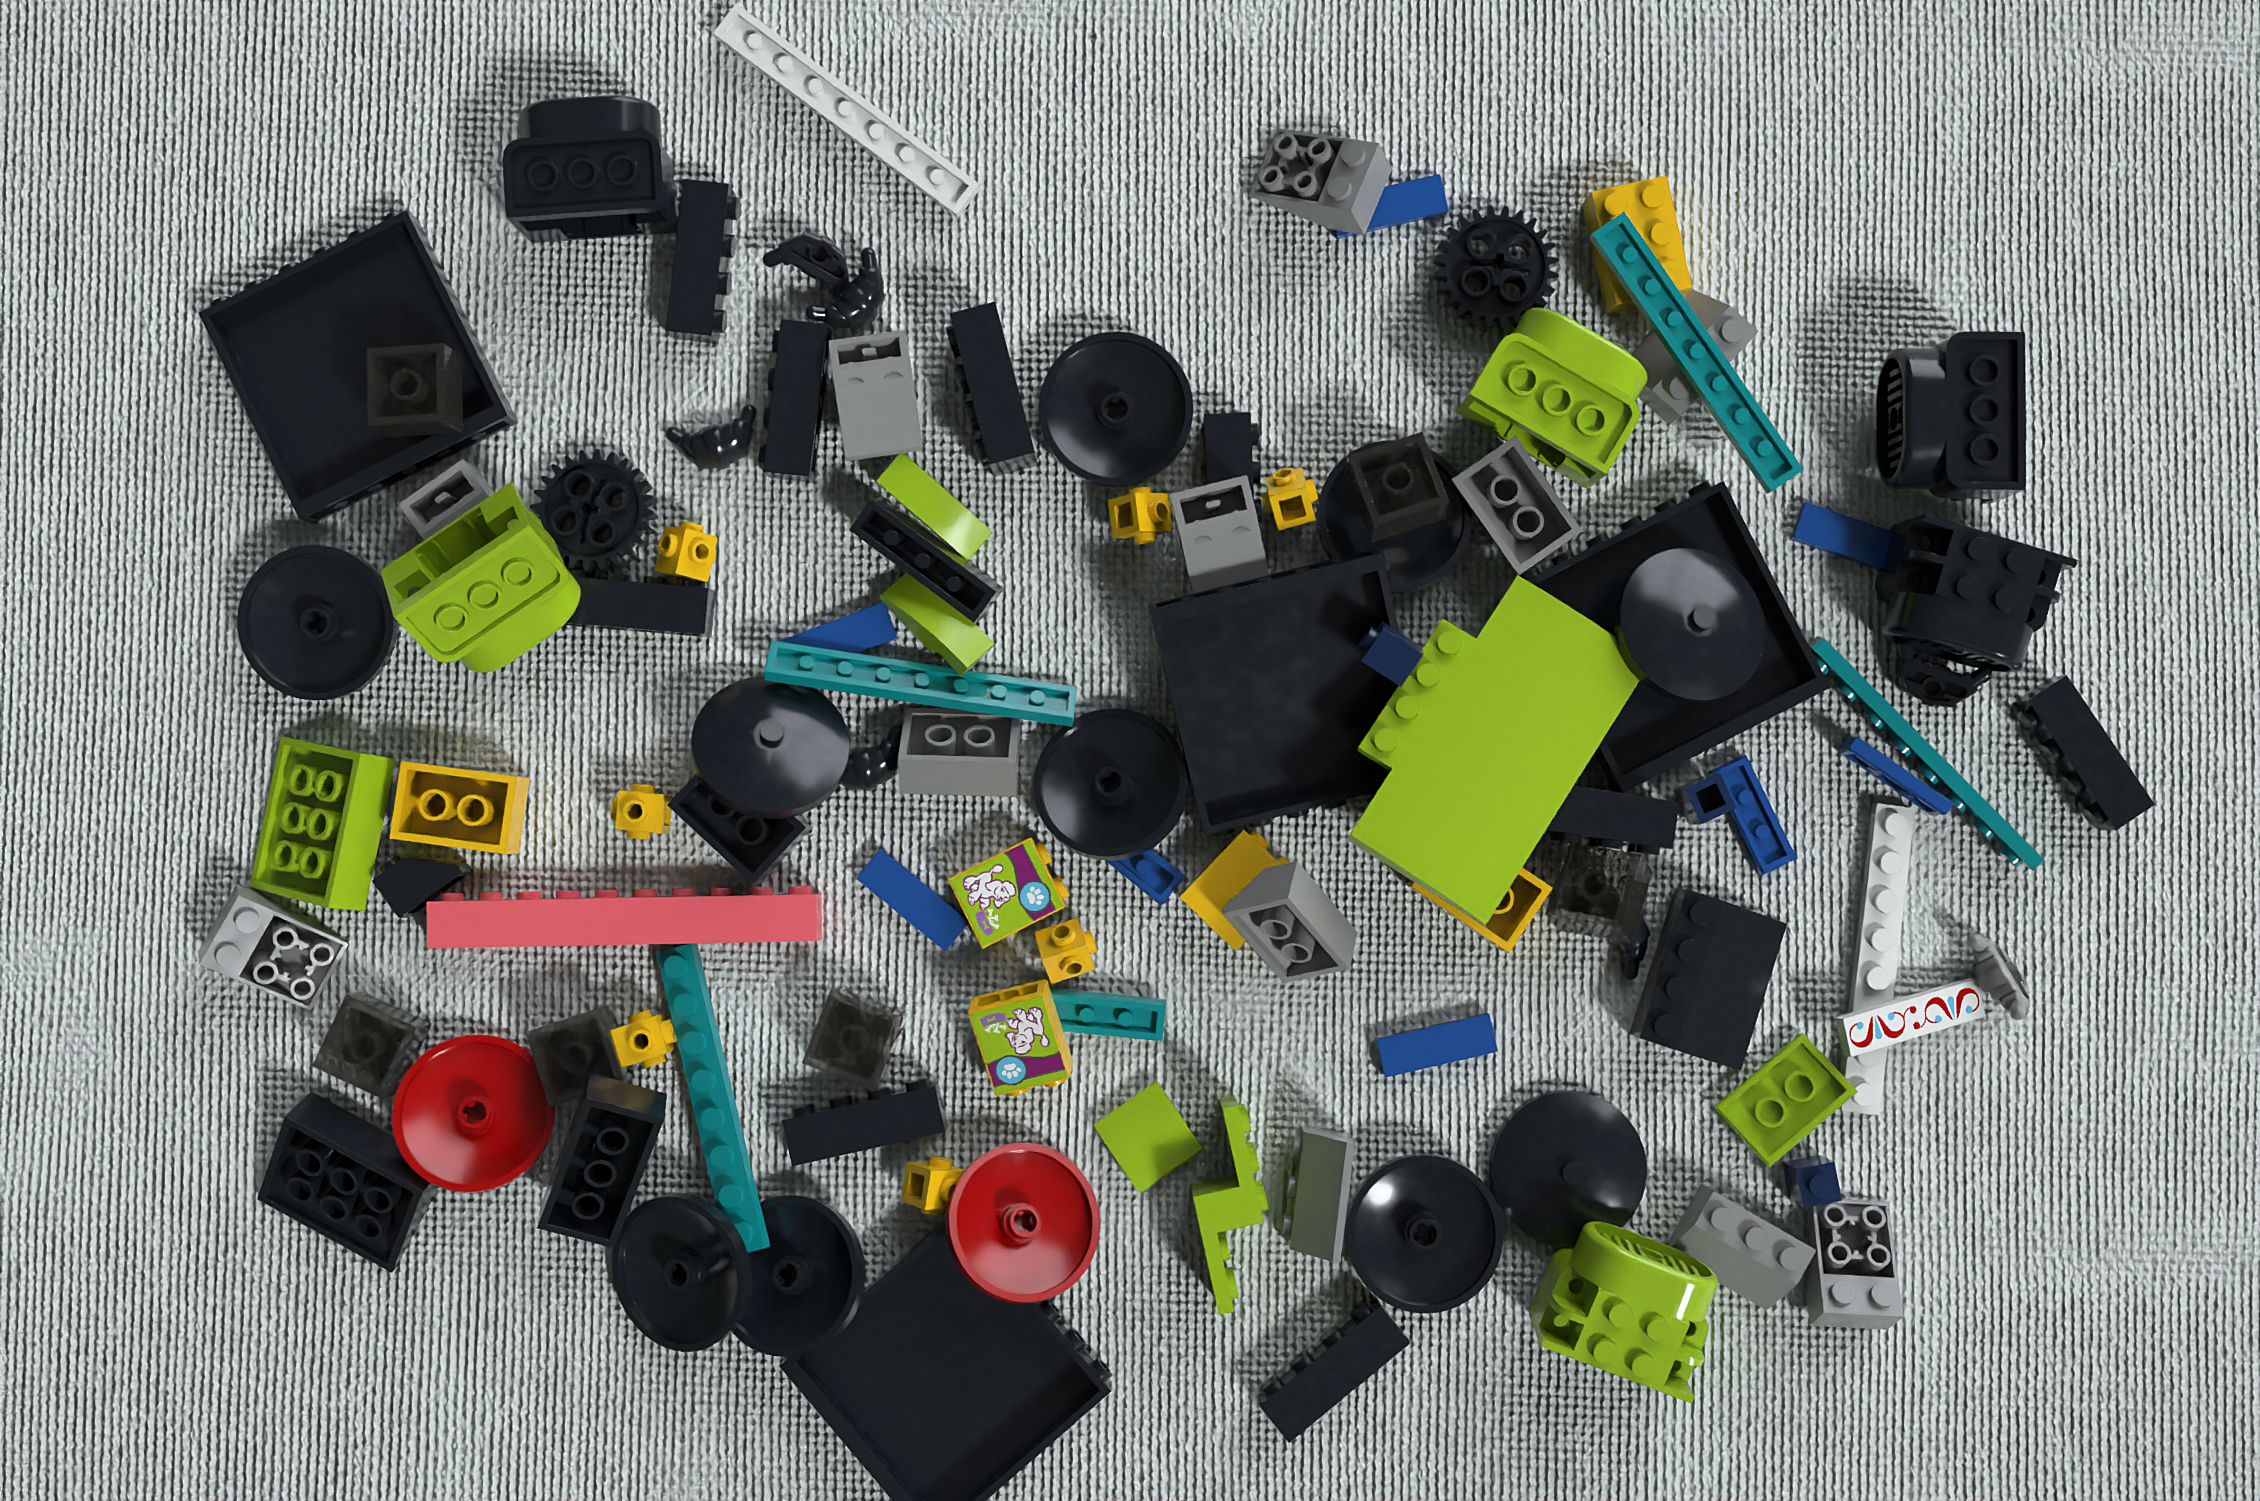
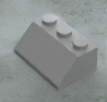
M1693 289L1684 296L1729 363L1759 332L1734 308L1726 303ZM1652 331L1631 354L1642 364L1648 376L1647 383L1641 391L1639 398L1670 425L1699 396L1655 332Z
M1516 435L1451 480L1454 487L1518 576L1582 532L1580 526Z
M905 707L898 755L900 794L1016 797L1019 772L1020 719L957 709Z
M1298 861L1264 869L1223 908L1222 914L1284 983L1350 969L1358 932Z
M1301 1127L1300 1137L1293 1136L1291 1159L1297 1160L1295 1175L1288 1176L1286 1198L1292 1199L1291 1213H1284L1281 1237L1287 1238L1290 1250L1337 1263L1341 1261L1355 1145L1347 1132Z
M1700 1184L1667 1245L1687 1253L1709 1267L1717 1276L1718 1283L1765 1310H1768L1798 1284L1816 1252V1249L1703 1184Z

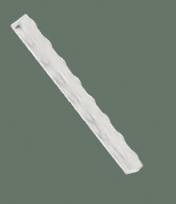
M738 4L732 7L713 32L714 37L956 218L962 214L981 189L979 183Z
M1872 803L1847 1014L1892 1001L1894 997L1915 808ZM1888 1046L1853 1057L1842 1055L1841 1074L1858 1092L1838 1110L1880 1116Z

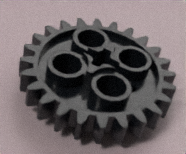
M1489 205L1484 217L1481 216L1477 209H1473L1470 214L1471 222L1462 216L1459 217L1456 222L1459 231L1449 227L1445 233L1449 241L1441 240L1437 247L1445 254L1437 255L1433 260V264L1443 268L1436 271L1433 275L1434 280L1444 281V284L1438 288L1437 295L1449 294L1450 297L1444 307L1450 308L1456 305L1459 308L1455 316L1457 320L1465 314L1469 315L1468 327H1472L1477 320H1482L1484 332L1488 331L1493 322H1496L1499 331L1503 332L1507 326V321L1510 320L1511 324L1516 328L1521 320V315L1523 316L1527 310L1533 307L1544 308L1547 303L1542 296L1551 297L1555 291L1547 283L1555 282L1559 277L1558 273L1549 270L1559 262V258L1548 257V254L1556 245L1555 243L1543 244L1542 239L1548 230L1544 229L1536 233L1533 228L1537 219L1533 218L1525 224L1522 222L1523 210L1521 209L1514 218L1509 217L1508 206H1504L1501 213L1495 215L1492 205ZM1474 240L1483 241L1487 245L1489 253L1477 254L1472 250L1471 242ZM1509 247H1521L1526 253V259H1514L1509 253ZM1466 261L1473 266L1470 268L1464 267L1462 262ZM1492 262L1498 264V270L1502 271L1500 275L1494 274V269L1490 267ZM1526 270L1529 272V276H1525L1518 271ZM1469 277L1477 278L1483 285V291H1470L1465 284V279ZM1506 283L1515 284L1519 287L1521 296L1518 298L1509 297L1505 294L1503 285Z
M595 449L592 459L583 450H580L578 462H574L568 455L564 456L565 468L561 469L557 465L552 464L551 467L555 476L553 478L541 476V480L547 487L545 490L537 489L533 491L542 500L541 503L530 505V509L540 514L538 518L541 520L544 529L555 541L564 564L569 561V568L571 570H579L583 564L584 571L593 575L595 567L598 565L601 571L609 573V562H614L621 569L624 568L622 557L627 555L636 560L637 556L633 550L635 545L647 548L648 545L641 537L643 534H654L655 532L647 525V521L658 519V515L648 509V507L655 505L657 500L652 495H645L651 491L652 485L648 481H641L645 474L639 468L632 470L633 464L627 458L619 463V456L612 451L606 460L604 454L599 449ZM590 481L588 491L584 495L576 496L578 485L582 482ZM607 481V484L601 488L602 482ZM622 492L626 493V498L622 505L618 507L611 506L615 495ZM600 508L598 514L592 513L590 516L588 515L590 510L596 511ZM570 517H576L577 521L574 528L564 532V522ZM612 528L613 533L610 540L605 543H599L598 537L601 531ZM587 536L586 542L581 543V540Z

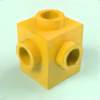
M1302 467L1298 469H1280L1273 473L1272 476L1265 478L1268 492L1261 493L1266 515L1274 514L1278 531L1316 521L1312 503L1319 501L1313 479L1305 480Z
M1138 487L1129 489L1127 495L1108 500L1113 538H1134V543L1140 545L1157 542V535L1172 532L1167 493H1151V487Z
M681 521L680 527L664 526L663 535L658 542L659 554L655 571L682 579L708 582L711 566L716 558L715 548L718 537L703 533L704 526L691 522Z
M631 784V791L619 790L618 798H614L611 805V820L615 821V829L627 830L626 838L650 840V833L670 834L672 809L667 804L673 799L674 795L654 794L655 786ZM640 807L642 808V815H641V816L639 815V809H640Z
M1078 917L1034 932L1040 956L1051 984L1095 970L1091 954L1098 952L1091 930L1084 932Z
M650 1009L627 1016L629 1024L610 1030L622 1068L639 1062L642 1063L643 1069L666 1061L664 1054L675 1050L673 1042H676L677 1039L673 1023L670 1019H665L664 1013L652 1016Z
M930 1156L929 1162H906L900 1201L921 1208L922 1213L942 1216L944 1215V1210H946L951 1190L964 1170L952 1166V1159L939 1156Z

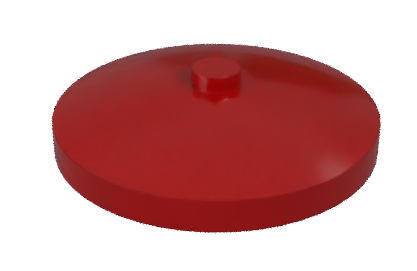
M490 1035L456 1037L428 1050L413 1063L404 1075L393 1102V1133L396 1144L405 1161L423 1179L448 1191L483 1193L514 1182L530 1170L539 1160L553 1132L556 1115L555 1098L551 1083L542 1066L529 1052L519 1045Z
M1011 1143L986 1152L970 1163L961 1173L948 1198L945 1214V1231L951 1255L959 1270L971 1284L995 1299L1008 1303L1029 1304L1057 1296L1069 1289L1080 1279L1089 1267L1097 1248L1100 1216L1096 1197L1088 1180L1072 1161L1061 1153L1043 1145Z

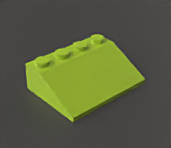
M281 736L249 887L326 908L365 911L396 759Z

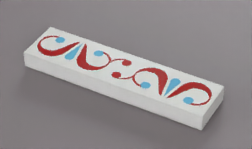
M1966 978L1835 1018L1843 1055L1853 1057L1985 1017V1011L1978 979Z

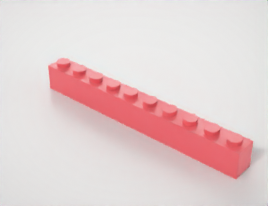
M788 886V894H773V887H749V895H734V887L711 888V895L696 896V888L672 889V896H657V889H633V897H618V890H595L594 898H580V890L556 891V898L542 899L541 891L517 892V899H503V892H479V900H464V893H440L439 901L426 902L427 949L822 940V893H811V886Z

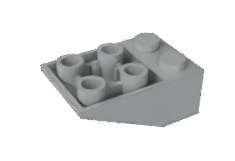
M1277 128L1249 194L1252 198L1331 230L1365 235L1392 167L1379 143Z
M900 330L829 340L831 367L846 461L922 451L923 444L906 331Z
M462 459L398 505L423 540H426L494 494L479 470Z
M1247 475L1170 494L1169 502L1192 594L1269 575L1258 518Z
M236 884L198 950L199 964L311 1011L349 942L279 902Z
M1842 1199V1201L1809 1207L1808 1245L1816 1249L1806 1272V1293L1810 1325L1888 1330L1903 1318L1889 1202Z

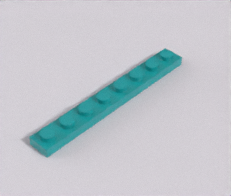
M1621 213L1593 232L1589 239L1766 494L1803 471L1804 469L1626 213Z
M1816 636L1808 644L1823 674L1825 675L1830 671L1840 681L1835 687L1850 702L1857 698L1867 708L1863 713L1866 719L1878 730L1884 726L1894 736L1890 740L1892 745L1905 757L1912 754L1921 763L1917 768L1918 771L1933 785L1939 781L1949 791L1945 797L1954 803L1953 806L1961 813L1967 809L1976 818L1972 825L1986 839L1990 840L1994 836L2004 846L1999 852L2014 867L2017 868L2022 864L2033 871L2044 861L2022 836L1825 638Z
M772 640L764 670L765 681L1070 727L1073 724L1078 689L1075 686L969 670L961 677L954 668Z
M686 944L657 952L656 956L716 1206L734 1224L744 1241L747 1252L767 1248L770 1246L698 944Z

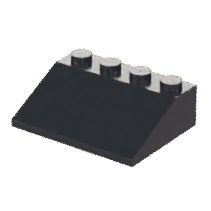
M1675 888L1629 1034L1741 1071L1787 924L1689 889Z
M311 1091L284 1117L257 1200L392 1273L398 1266L439 1187L423 1179L410 1167L400 1153L393 1135Z

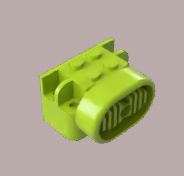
M1532 308L1524 313L1513 334L1504 337L1489 356L1465 399L1457 408L1456 413L1506 442L1516 435L1531 457L1588 489L1608 474L1637 425L1640 412L1636 400L1646 385L1648 376L1645 368L1635 357L1594 331L1558 312L1544 308Z
M512 481L380 570L393 617L435 660L444 663L460 660L467 669L477 673L492 672L503 668L553 635L571 618L581 596L580 586L565 567L555 541L544 529L537 515L530 512L523 504L518 490ZM414 587V588L409 592V594H407L408 590H409L410 588Z
M1593 1221L1583 1226L1574 1248H1562L1552 1255L1528 1313L1541 1347L1692 1404L1695 1396L1688 1384V1380L1694 1366H1702L1705 1359L1701 1351L1709 1329L1705 1316L1718 1287V1278L1709 1267L1683 1251L1619 1226Z

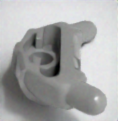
M1977 933L1970 934L1967 937V944L1973 949L1972 954L1975 962L1978 964L1975 966V969L1980 976L1978 978L1980 989L1985 994L1990 993L1991 998L1997 1004H2001L2010 1013L2011 1018L2022 1020L2026 1016V1010L2030 1007V992L2017 966L2014 965L2005 950L2000 948L1991 939L1984 938Z

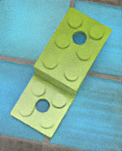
M1234 1095L1220 1098L1219 1100L1236 1174L1191 1184L1219 1315L1234 1312L1232 1300L1239 1298L1233 1266L1227 1268L1224 1266V1260L1231 1259L1225 1231L1264 1223L1261 1211L1269 1210L1262 1181L1254 1180L1253 1172L1260 1171L1256 1149L1253 1142L1246 1143L1244 1133L1252 1132L1245 1104H1237Z

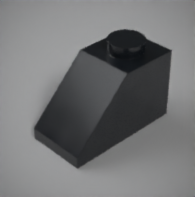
M396 856L379 868L382 873L374 878L372 882L398 918L414 916L426 907V902L437 899L440 893H445L472 873L473 869L467 864L419 857H403L401 859L400 856Z

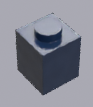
M1383 621L1377 629L1370 627L1358 647L1363 649L1360 652L1361 661L1400 687L1424 655L1422 646Z
M1720 773L1706 774L1673 790L1689 825L1704 824L1736 809L1735 803Z
M1821 1155L1782 1162L1790 1201L1803 1208L1842 1201L1834 1161Z

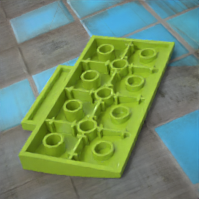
M1518 575L1477 638H1474L1443 618L1441 619L1422 649L1424 655L1401 687H1397L1359 745L1358 752L1386 768L1390 773L1353 828L1348 840L1484 926L1490 920L1640 681L1625 662L1615 636Z

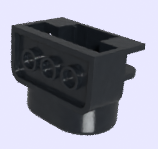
M601 95L542 100L532 103L521 110L519 114L520 138L511 141L506 146L502 157L506 218L531 243L677 233L678 217L676 216L675 197L678 196L677 185L674 182L671 158L662 146L661 115L655 105L636 97Z
M1964 331L1953 335L1934 348H1897L1888 354L1881 367L1876 392V459L1880 477L1887 487L1891 489H1928L1931 494L1939 498L1950 499L1951 501L1981 499V504H1991L2026 490L2025 332Z
M1923 514L1891 526L1892 536L1883 568L1878 570L1875 580L1877 595L1882 601L1889 604L1882 626V634L1885 638L1896 644L1902 639H1909L1912 641L1915 651L1978 669L1986 666L1995 672H2016L2024 664L2032 633L2043 626L2050 605L2056 604L2060 600L2061 594L2055 591L2060 571L2075 568L2078 560L1929 514Z

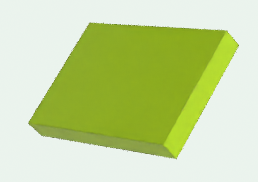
M1800 1033L1717 1104L1714 1110L1769 1169L1858 1091L1803 1033Z

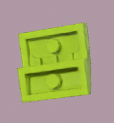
M1158 1081L1152 1083L1093 1125L1140 1194L1204 1150Z

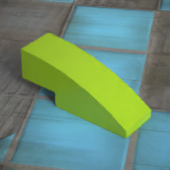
M903 453L899 454L876 480L881 488L967 561L974 556L993 533L965 506Z
M905 573L879 596L881 601L931 653L936 650L961 677L981 660L995 644L974 622L908 573Z

